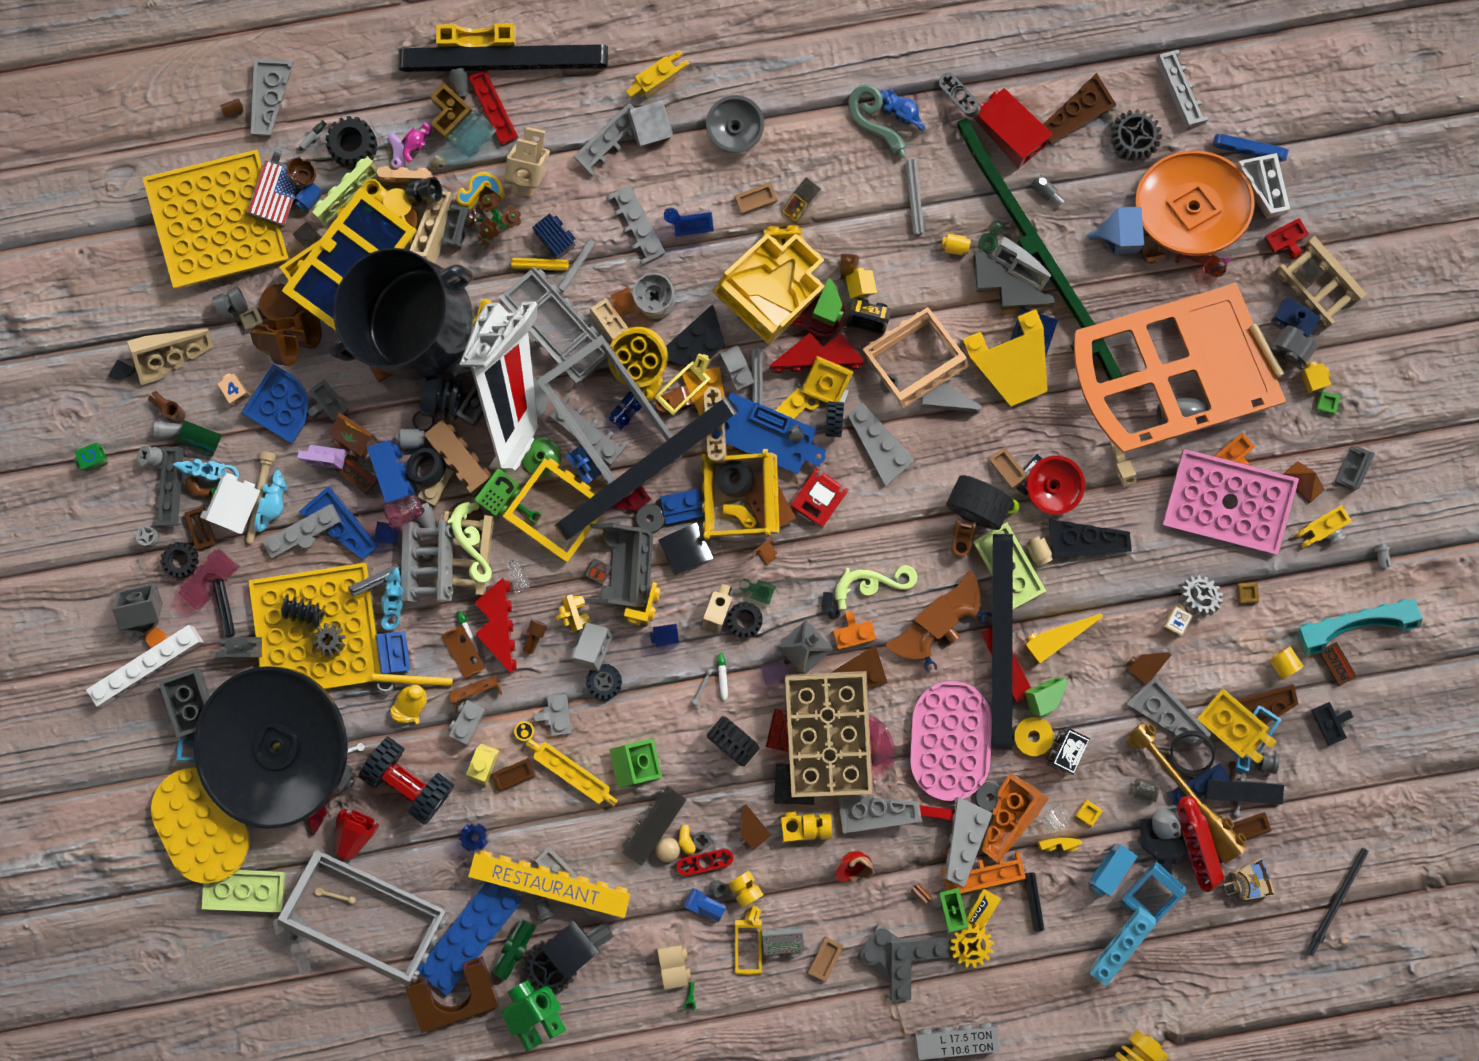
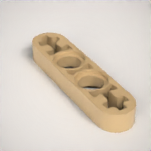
M710 387L704 393L705 412L713 407V402L709 398L713 392L718 396L715 397V404L723 399L721 391L716 387ZM725 423L717 428V430L721 431V436L718 439L711 438V433L706 436L707 453L711 461L715 463H720L726 458ZM714 444H718V449L722 452L717 458L712 454L716 451Z

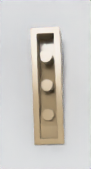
M443 191L440 201L428 203L410 251L436 263L440 253L441 238L444 235L452 193Z

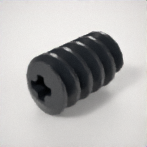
M286 594L282 603L281 614L283 619L287 620L290 617V620L293 622L297 619L300 624L305 621L307 626L313 623V627L317 628L322 623L326 606L324 605L320 609V603L317 602L315 607H312L311 600L305 605L303 598L297 603L296 596L290 601L289 594Z

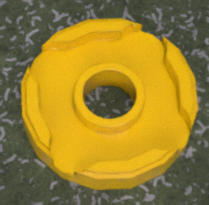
M1039 717L1023 719L1017 724L1014 731L1016 747L1028 756L1045 754L1051 748L1054 740L1051 726L1046 720ZM1031 731H1036L1039 734L1037 742L1029 740L1028 735Z

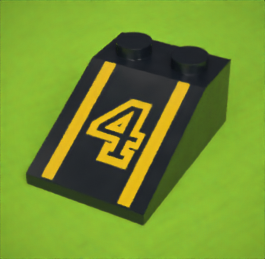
M864 298L853 299L847 325L884 334L889 322L891 308H887L888 305L883 303L871 304L869 300Z

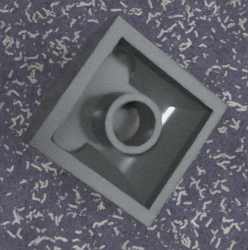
M878 924L856 958L890 980L889 941L901 939Z

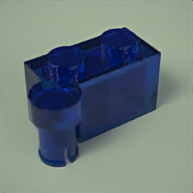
M669 207L663 212L665 221L672 223L673 235L675 237L714 232L712 212L710 210L679 214L675 208Z

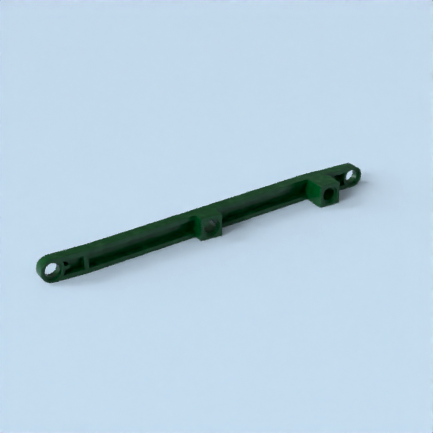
M963 118L957 121L958 130L973 159L1023 236L1019 238L1018 246L1027 251L1031 256H1036L1039 263L1051 274L1050 280L1081 329L1096 325L985 152L969 120ZM1104 339L1093 341L1092 356H1097L1109 381L1123 377ZM1072 342L1070 347L1074 353V342Z

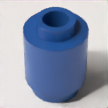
M314 183L309 187L302 188L294 198L296 201L295 205L302 211L305 209L310 211L321 198L320 195L323 191Z

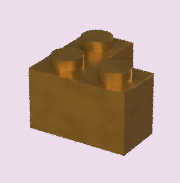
M442 83L430 96L433 104L442 111L431 122L433 130L448 142L474 114L471 107L446 84Z

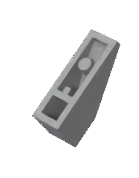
M945 383L928 392L921 399V407L978 413L981 410L980 404Z

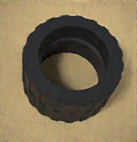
M960 475L946 506L954 513L971 522L992 530H1000L1013 503V499L1007 493L982 480L967 475Z

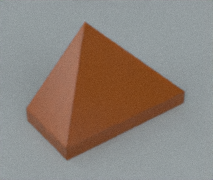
M1299 461L1284 473V475L1299 478L1296 489L1309 503L1325 490L1316 472Z

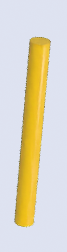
M390 674L372 675L373 682L452 686L453 678Z

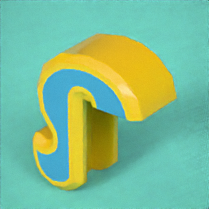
M487 172L475 174L469 181V190L465 191L464 188H460L457 192L456 199L459 206L467 207L471 210L487 189L503 200L505 194L500 180Z

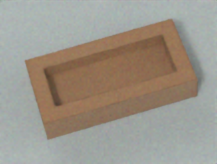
M771 182L735 195L741 215L778 202Z
M1005 447L989 458V461L1012 490L1027 480L1028 475Z
M825 936L808 973L826 982L844 945Z

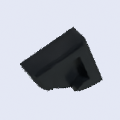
M117 359L108 377L116 380L131 376L136 369Z

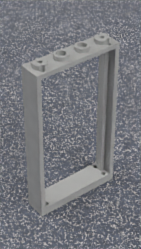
M601 334L537 379V383L610 484L616 479L548 382L598 347H601L665 440H669L673 435ZM680 455L678 458L672 461V463H675L676 461L681 459L682 455ZM666 467L656 473V475L664 471Z
M315 850L277 922L278 926L409 987L411 982L415 983L420 974L418 969L421 964L425 965L429 957L427 951L430 946L434 947L438 939L436 933L439 928H444L447 918H445L446 910ZM320 864L434 917L406 973L291 919Z

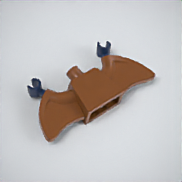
M968 571L954 590L937 598L913 619V623L904 634L888 641L885 645L886 648L904 658H925L924 668L928 673L927 667L929 664H933L934 669L937 670L936 663L930 657L932 656L931 645L935 640L938 641L942 636H945L951 644L954 643L960 635L953 627L959 622L958 619L964 616L978 617V620L983 624H989L984 621L985 615L992 617V614L989 612L978 611L981 594L973 572Z

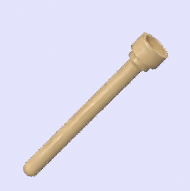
M261 451L259 459H261L262 467L257 490H260L252 509L246 537L248 545L254 542L256 533L254 523L259 501L264 496L263 486L267 482L270 465L275 462V453Z

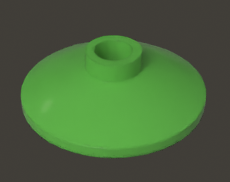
M544 437L535 438L529 451L524 455L522 463L528 472L534 474L544 459L549 460L551 458L560 464L561 453L556 443ZM540 452L544 453V458L538 459L537 454ZM545 467L540 476H547L553 472Z

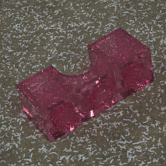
M213 550L207 557L208 561L204 565L198 566L194 571L195 575L190 580L187 579L180 586L181 590L178 593L195 609L201 610L213 596L206 588V581L211 575L217 574L227 581L240 567L223 550Z

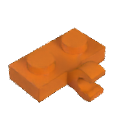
M1241 432L1214 457L1251 466L1244 456L1254 449L1255 446Z
M853 611L845 613L848 627L833 630L838 649L876 640L872 621L856 624Z

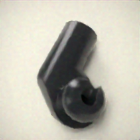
M823 592L821 610L829 619L835 620L839 618L840 610L832 604L833 593Z

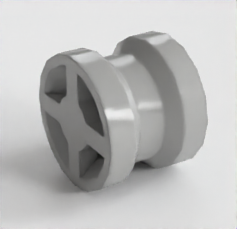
M142 446L137 454L138 462L141 465H150L152 467L159 466L163 458L161 449L157 447Z
M148 526L139 528L135 535L137 542L145 547H153L159 540L158 532Z

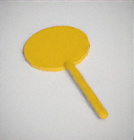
M399 188L391 189L384 195L383 205L406 222L404 216L411 210L412 205L409 203L404 190ZM411 238V240L409 241L410 246H412V243H413L412 238Z

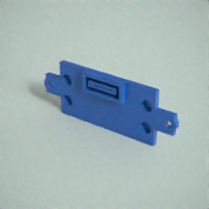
M730 393L729 399L739 412L725 422L726 444L749 454L763 453V449H768V453L777 455V466L795 474L799 473L804 460L819 467L824 462L826 450L811 444L817 432L816 428L737 394ZM798 424L805 438L795 442L790 440L788 431ZM716 429L712 434V438L718 439L721 436V431ZM820 454L821 459H817L816 455Z

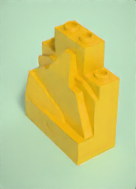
M767 233L724 272L712 292L770 345L800 316L802 311L810 305L825 287L819 279L812 275L818 270L824 259L797 234L781 246L776 239Z

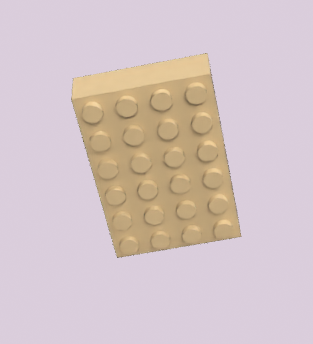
M867 672L786 675L792 797L872 794Z

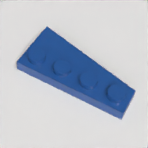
M330 486L325 488L299 511L308 517L333 504L341 522L326 530L329 535L336 538L361 559H366L379 547Z

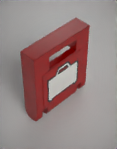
M816 468L790 507L823 529L849 489L845 488L841 493L839 490L842 485L825 473L817 477L816 475H818L820 470ZM805 502L821 512L818 518L802 508Z

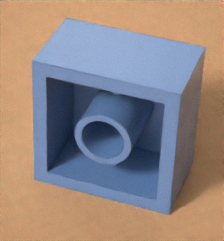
M1142 207L1117 208L1099 228L1088 233L1089 240H1102L1114 255L1138 254L1144 246Z

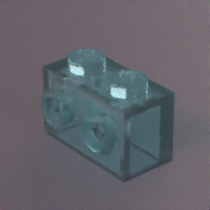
M474 110L448 138L461 153L470 158L479 151V148L486 141L492 138L497 130L481 113Z

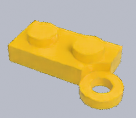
M797 388L775 411L795 419L806 408L808 410L817 409L819 400L809 395L806 396ZM814 399L815 405L810 406L808 400Z

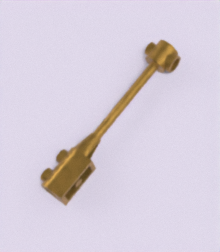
M1142 722L1128 733L1129 736L1126 738L1128 745L1134 750L1139 748L1142 750L1146 747L1184 794L1197 800L1201 814L1207 820L1216 852L1223 862L1227 864L1247 848L1245 846L1247 843L1245 836L1241 833L1235 834L1232 830L1234 824L1230 818L1226 817L1223 819L1200 801L1152 742L1156 739L1154 735L1156 734L1155 727L1150 723L1146 725Z

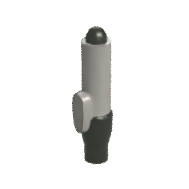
M323 120L299 144V151L306 150L313 141H316L321 136L324 127L327 125Z

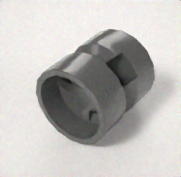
M238 286L228 290L226 295L221 293L212 297L214 305L223 321L234 316V312L239 314L249 309Z

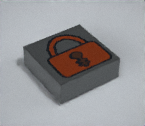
M594 558L585 576L604 584L612 567Z

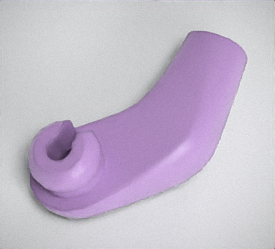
M392 133L387 137V141L393 148L391 165L397 170L400 167L404 168L406 164L403 156L405 144Z

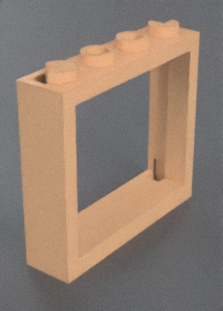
M928 307L920 313L917 312L909 320L902 321L898 327L885 332L879 339L869 342V345L863 348L866 360L902 408L907 407L969 367L967 357ZM929 324L954 358L899 392L875 357Z

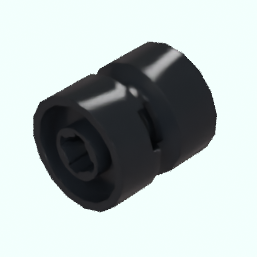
M436 177L410 181L406 185V197L413 206L438 202L443 195L442 185Z

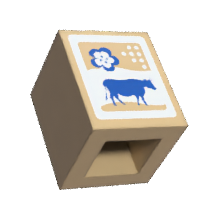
M1182 605L1174 606L1171 608L1161 628L1177 637H1181L1193 615L1188 612V608Z

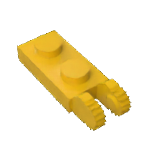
M1340 505L1309 523L1307 527L1295 533L1296 538L1301 537L1308 531L1312 533L1314 537L1301 544L1305 548L1315 541L1318 542L1352 521L1343 506Z

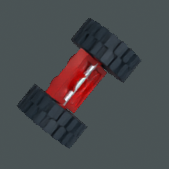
M388 736L372 752L360 770L358 777L373 788L378 787L385 780L387 786L393 789L396 788L405 799L414 802L408 814L423 825H426L447 799L455 784L440 773H437L426 785L397 763L405 748Z

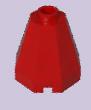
M342 809L336 818L334 851L338 854V858L348 861L353 859L375 835L379 824L376 823L374 825L375 820L372 817L359 811L352 810V813H347L348 809Z

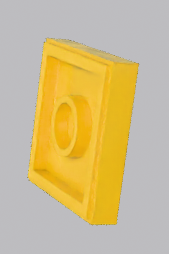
M817 356L801 389V393L828 403V401L840 402L853 371Z

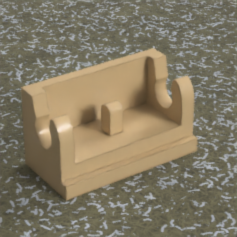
M607 298L591 307L590 316L610 344L619 333L628 329Z

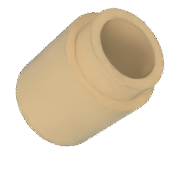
M1036 536L1028 541L1029 545L1026 547L1034 563L1037 562L1038 566H1041L1053 560L1051 557L1052 552L1045 538L1040 539L1039 536Z

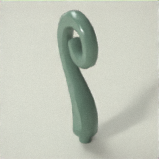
M872 85L856 87L851 92L848 101L849 112L854 122L865 131L884 139L892 153L897 152L900 159L905 157L904 148L907 146L901 136L888 127L867 120L859 110L858 101L860 97L870 94L874 97V104L869 106V104L863 103L861 108L863 112L869 115L877 113L883 104V98L879 90Z

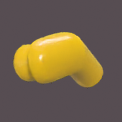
M681 825L679 845L686 855H692L696 847L689 837L690 826Z

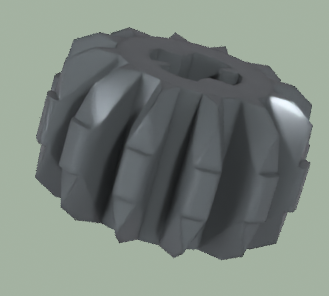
M324 623V630L318 626L317 630L320 633L312 634L313 637L317 638V640L312 641L313 645H318L315 651L319 652L322 650V656H326L329 653V656L333 657L334 650L340 654L341 650L338 647H345L346 645L341 642V640L346 639L345 635H340L343 629L339 628L336 630V624H332L329 627L328 623ZM328 635L329 637L333 638V640L330 641V645L329 643L325 642V640L328 639Z

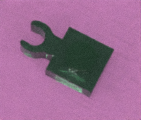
M748 579L742 580L749 584L747 589L739 588L742 592H752L751 599L767 605L770 604L776 586L761 580H757L756 585L752 584Z

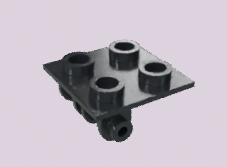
M776 763L774 803L814 805V796L792 797L790 764Z

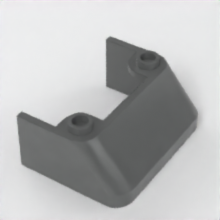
M616 523L590 524V528L603 530L605 545L613 548L611 586L601 588L599 599H585V603L617 607H646L650 592L653 536L650 530Z

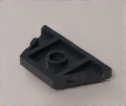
M711 305L666 345L668 361L686 367L692 361L695 362L699 353L705 354L711 359L725 347L714 306Z

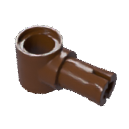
M157 391L152 393L155 398L151 395L149 396L148 401L158 407L160 412L170 422L179 424L184 421L185 411L176 402L166 400ZM174 410H177V412L171 416V413Z

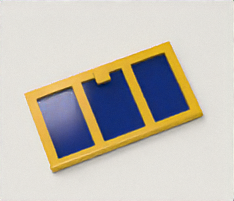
M359 188L282 289V292L336 332L333 319L334 299L338 286L346 272L358 260L374 251L386 248L404 249L417 230Z

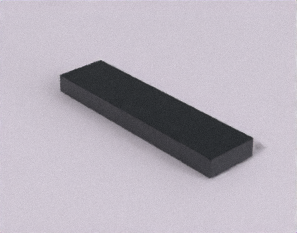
M1206 779L1204 798L1208 800L1283 804L1284 784Z

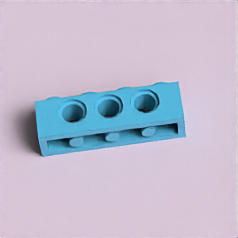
M1139 906L1090 966V974L1107 986L1155 927L1156 918Z

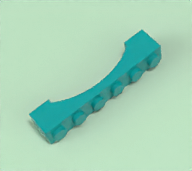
M1414 598L1409 600L1401 599L1394 604L1389 605L1386 603L1374 609L1365 608L1358 613H1345L1338 618H1325L1314 624L1306 623L1299 628L1297 636L1305 656L1325 652L1326 645L1332 639L1347 631L1366 626H1388L1398 628L1400 632L1420 628L1423 618Z

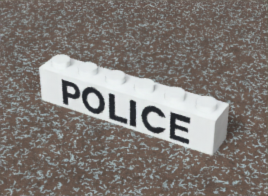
M187 625L86 690L97 707H104L204 642L195 627Z

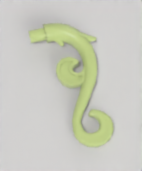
M465 502L455 508L447 523H451L454 536L461 547L478 561L470 566L469 575L475 583L484 584L490 580L492 572L484 558L472 547L480 541L479 532L472 526L467 527L463 532L461 528L462 518L466 519L467 514L478 510L479 505L478 503ZM479 563L483 566L484 575L479 574L477 571Z
M901 566L895 572L894 578L897 580L901 574H906L909 577V582L899 584L874 571L856 570L850 572L849 568H846L835 589V600L838 602V609H846V595L851 591L848 587L858 579L870 580L869 585L862 581L859 586L860 592L863 595L870 596L877 592L878 582L899 590L911 589L917 582V573L910 566Z

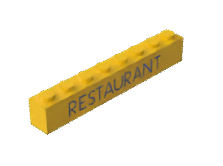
M485 850L474 854L468 877L622 918L626 916L632 894L628 892V888L616 886V889L610 888L608 883L597 881L596 884L591 883L589 878L577 876V879L569 877L570 873L558 870V873L550 872L549 867L541 865L538 868L531 867L530 862L519 860V863L511 861V857L500 855L499 858L493 857L492 852Z

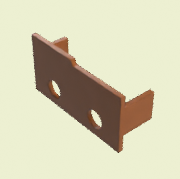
M770 538L752 552V557L754 558L759 554L767 565L776 559L775 555L777 552L772 547L774 543L773 538Z
M463 625L442 634L441 637L451 656L455 658L464 679L485 669ZM461 635L465 636V643L460 642L459 638ZM472 656L477 659L475 664H472L470 661Z
M496 675L449 692L450 701L456 713L458 708L455 702L495 686H497L500 695H502V689Z

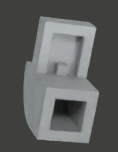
M737 345L719 353L736 390L754 383V379L747 366L748 364Z

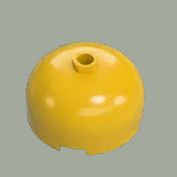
M645 327L628 328L619 333L610 344L611 349L639 387H645L657 381L666 368L668 361L666 345L663 339L651 329ZM608 359V365L612 374L618 381L626 385L625 381L622 379L618 371L615 369L613 364ZM655 368V371L650 374L648 369Z

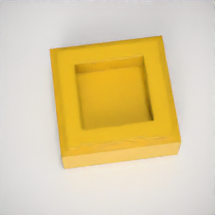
M1085 799L1075 816L1090 827H1093L1103 810Z

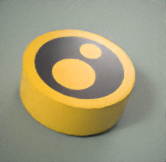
M522 721L515 726L514 733L519 740L528 741L534 736L535 729L530 722Z

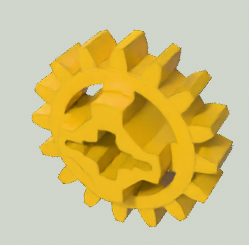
M968 923L969 928L961 929L960 932L954 931L956 938L950 939L954 943V945L950 946V950L956 951L952 956L954 958L959 956L957 961L959 964L965 961V967L968 968L969 964L972 963L973 967L976 968V963L978 962L984 965V958L990 960L987 954L993 953V949L989 948V946L994 945V942L988 940L991 937L990 933L984 934L986 932L985 927L979 930L978 924H975L974 928H972L970 923ZM971 932L974 933L973 936H966V935H965V934L971 933ZM982 939H984L985 941L984 950L981 948L980 945ZM959 941L963 944V949L961 950V953L958 947ZM969 942L974 943L976 945V948L974 949L971 947L969 949V946L967 944ZM971 955H978L976 958H969Z

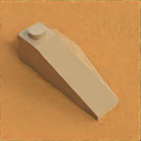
M208 329L149 335L127 341L141 385L164 378L165 374L174 368L177 370L181 367L182 363L198 357L213 347Z

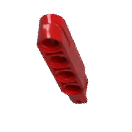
M1185 796L1180 800L1177 807L1181 831L1197 883L1203 891L1210 892L1223 882L1224 875L1207 820L1201 814L1197 800L1194 797Z

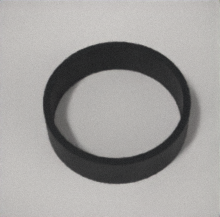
M1183 732L1174 739L1171 745V762L1175 769L1184 775H1202L1211 768L1214 762V744L1208 736L1201 732ZM1189 736L1203 739L1212 751L1210 763L1199 770H1188L1180 766L1173 755V748L1180 739Z

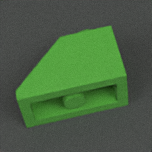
M828 278L812 318L834 327L836 322L840 323L844 312L841 311L842 302L833 280Z
M1054 677L1024 691L1031 714L1045 717L1050 715L1051 711L1057 709L1068 684L1067 679Z

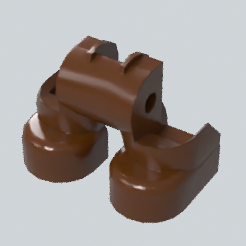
M301 305L295 309L296 315L293 317L264 319L262 325H256L254 330L250 332L255 347L264 354L270 355L271 360L277 365H293L297 361L299 347L314 349L321 341L322 328L320 319Z

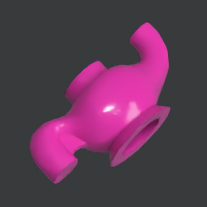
M426 121L421 126L422 130H414L413 127L402 140V142H405L403 156L408 163L413 159L410 153L415 150L420 151L426 144L424 141L425 137L432 133V127Z

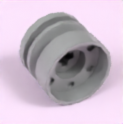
M654 272L648 273L640 277L634 285V302L641 314L647 318H664L675 307L676 296L673 285L664 275ZM652 295L658 296V297H659V300L656 301V300L654 299V300L652 301V297H651V296H652Z

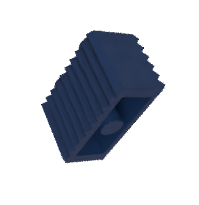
M549 213L536 223L532 229L556 259H560L576 246L574 242L576 238L569 230L565 232L561 227L563 223L557 215L553 217Z

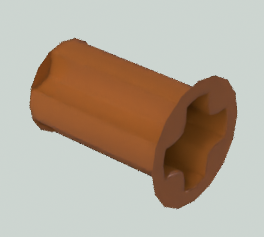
M920 883L911 889L924 905L932 898Z

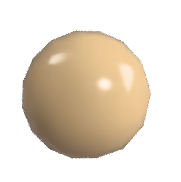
M662 838L656 844V856L662 862H673L680 855L679 843L674 838Z

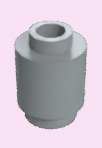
M400 429V433L396 434L397 445H401V449L420 448V446H425L424 431H419V429Z

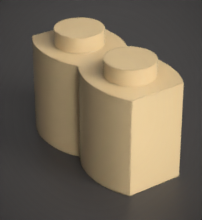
M682 944L658 948L664 990L688 986V981L692 979L690 968L686 969L685 961L688 960L687 949H683Z

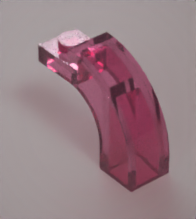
M869 715L870 736L875 745L873 764L893 767L895 745L892 735L879 719Z

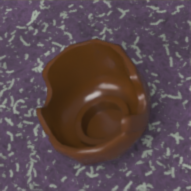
M297 156L290 159L286 165V176L294 186L301 188L309 187L316 179V168L310 160H304Z

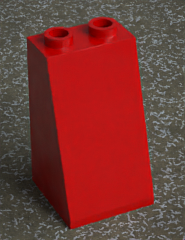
M1003 88L1000 92L998 90L994 91L989 96L990 100L985 104L984 102L980 103L981 111L973 118L1019 169L1048 145L1053 134L1014 96Z

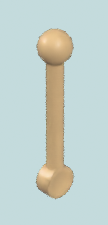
M322 888L315 890L317 896L325 895L348 901L349 904L356 902V899L352 896L337 895L326 892Z

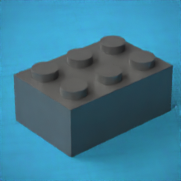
M198 668L158 681L177 738L183 739L195 734L199 715L210 697L202 669Z

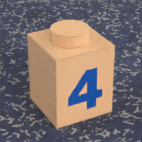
M234 373L223 376L220 379L221 382L217 383L232 406L237 405L250 396L239 377Z

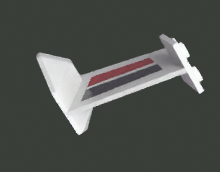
M535 301L522 302L516 313H508L499 303H487L476 320L470 340L459 364L461 367H471L496 454L489 466L491 470L499 468L501 470L515 471L520 466L524 455L529 451L534 440L533 435L538 429L528 331L538 317L537 303Z

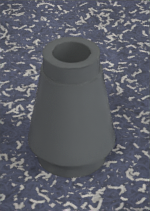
M464 68L449 71L450 76L448 78L455 94L460 98L467 97V73L464 71Z

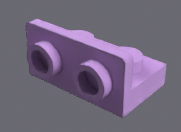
M310 445L307 451L299 450L297 458L307 465L343 469L346 451L344 449Z

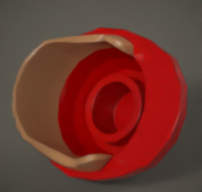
M861 851L848 852L843 856L840 866L835 872V877L840 882H856L859 878L869 879L874 874L872 861L868 855Z

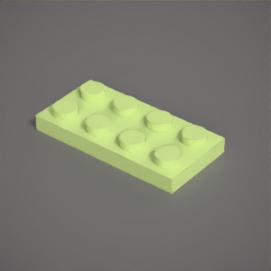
M368 156L365 159L359 160L355 165V169L351 173L344 175L341 180L342 182L337 187L335 186L330 189L327 194L328 196L314 206L312 212L324 226L337 214L341 206L346 205L359 188L362 189V185L366 180L372 179L377 174V168Z
M1008 523L1003 524L1000 530H992L972 542L993 578V534H1013V609L1046 592Z
M238 870L233 876L224 881L213 884L203 883L202 909L282 912L284 908L286 872Z

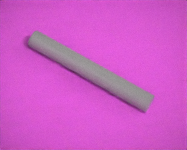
M590 239L587 241L558 286L561 291L565 292L594 247V241Z

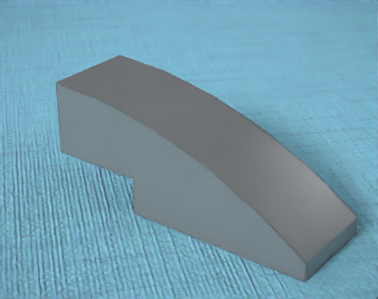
M1003 237L992 259L1008 267V273L1040 291L1051 276L1033 256L1006 237Z

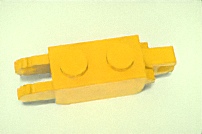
M677 51L669 57L666 55L635 76V80L632 82L633 86L626 90V94L631 100L639 95L646 98L652 96L673 82L678 77V74L689 66V62L687 60L683 61L675 67L672 63L683 56L682 52Z

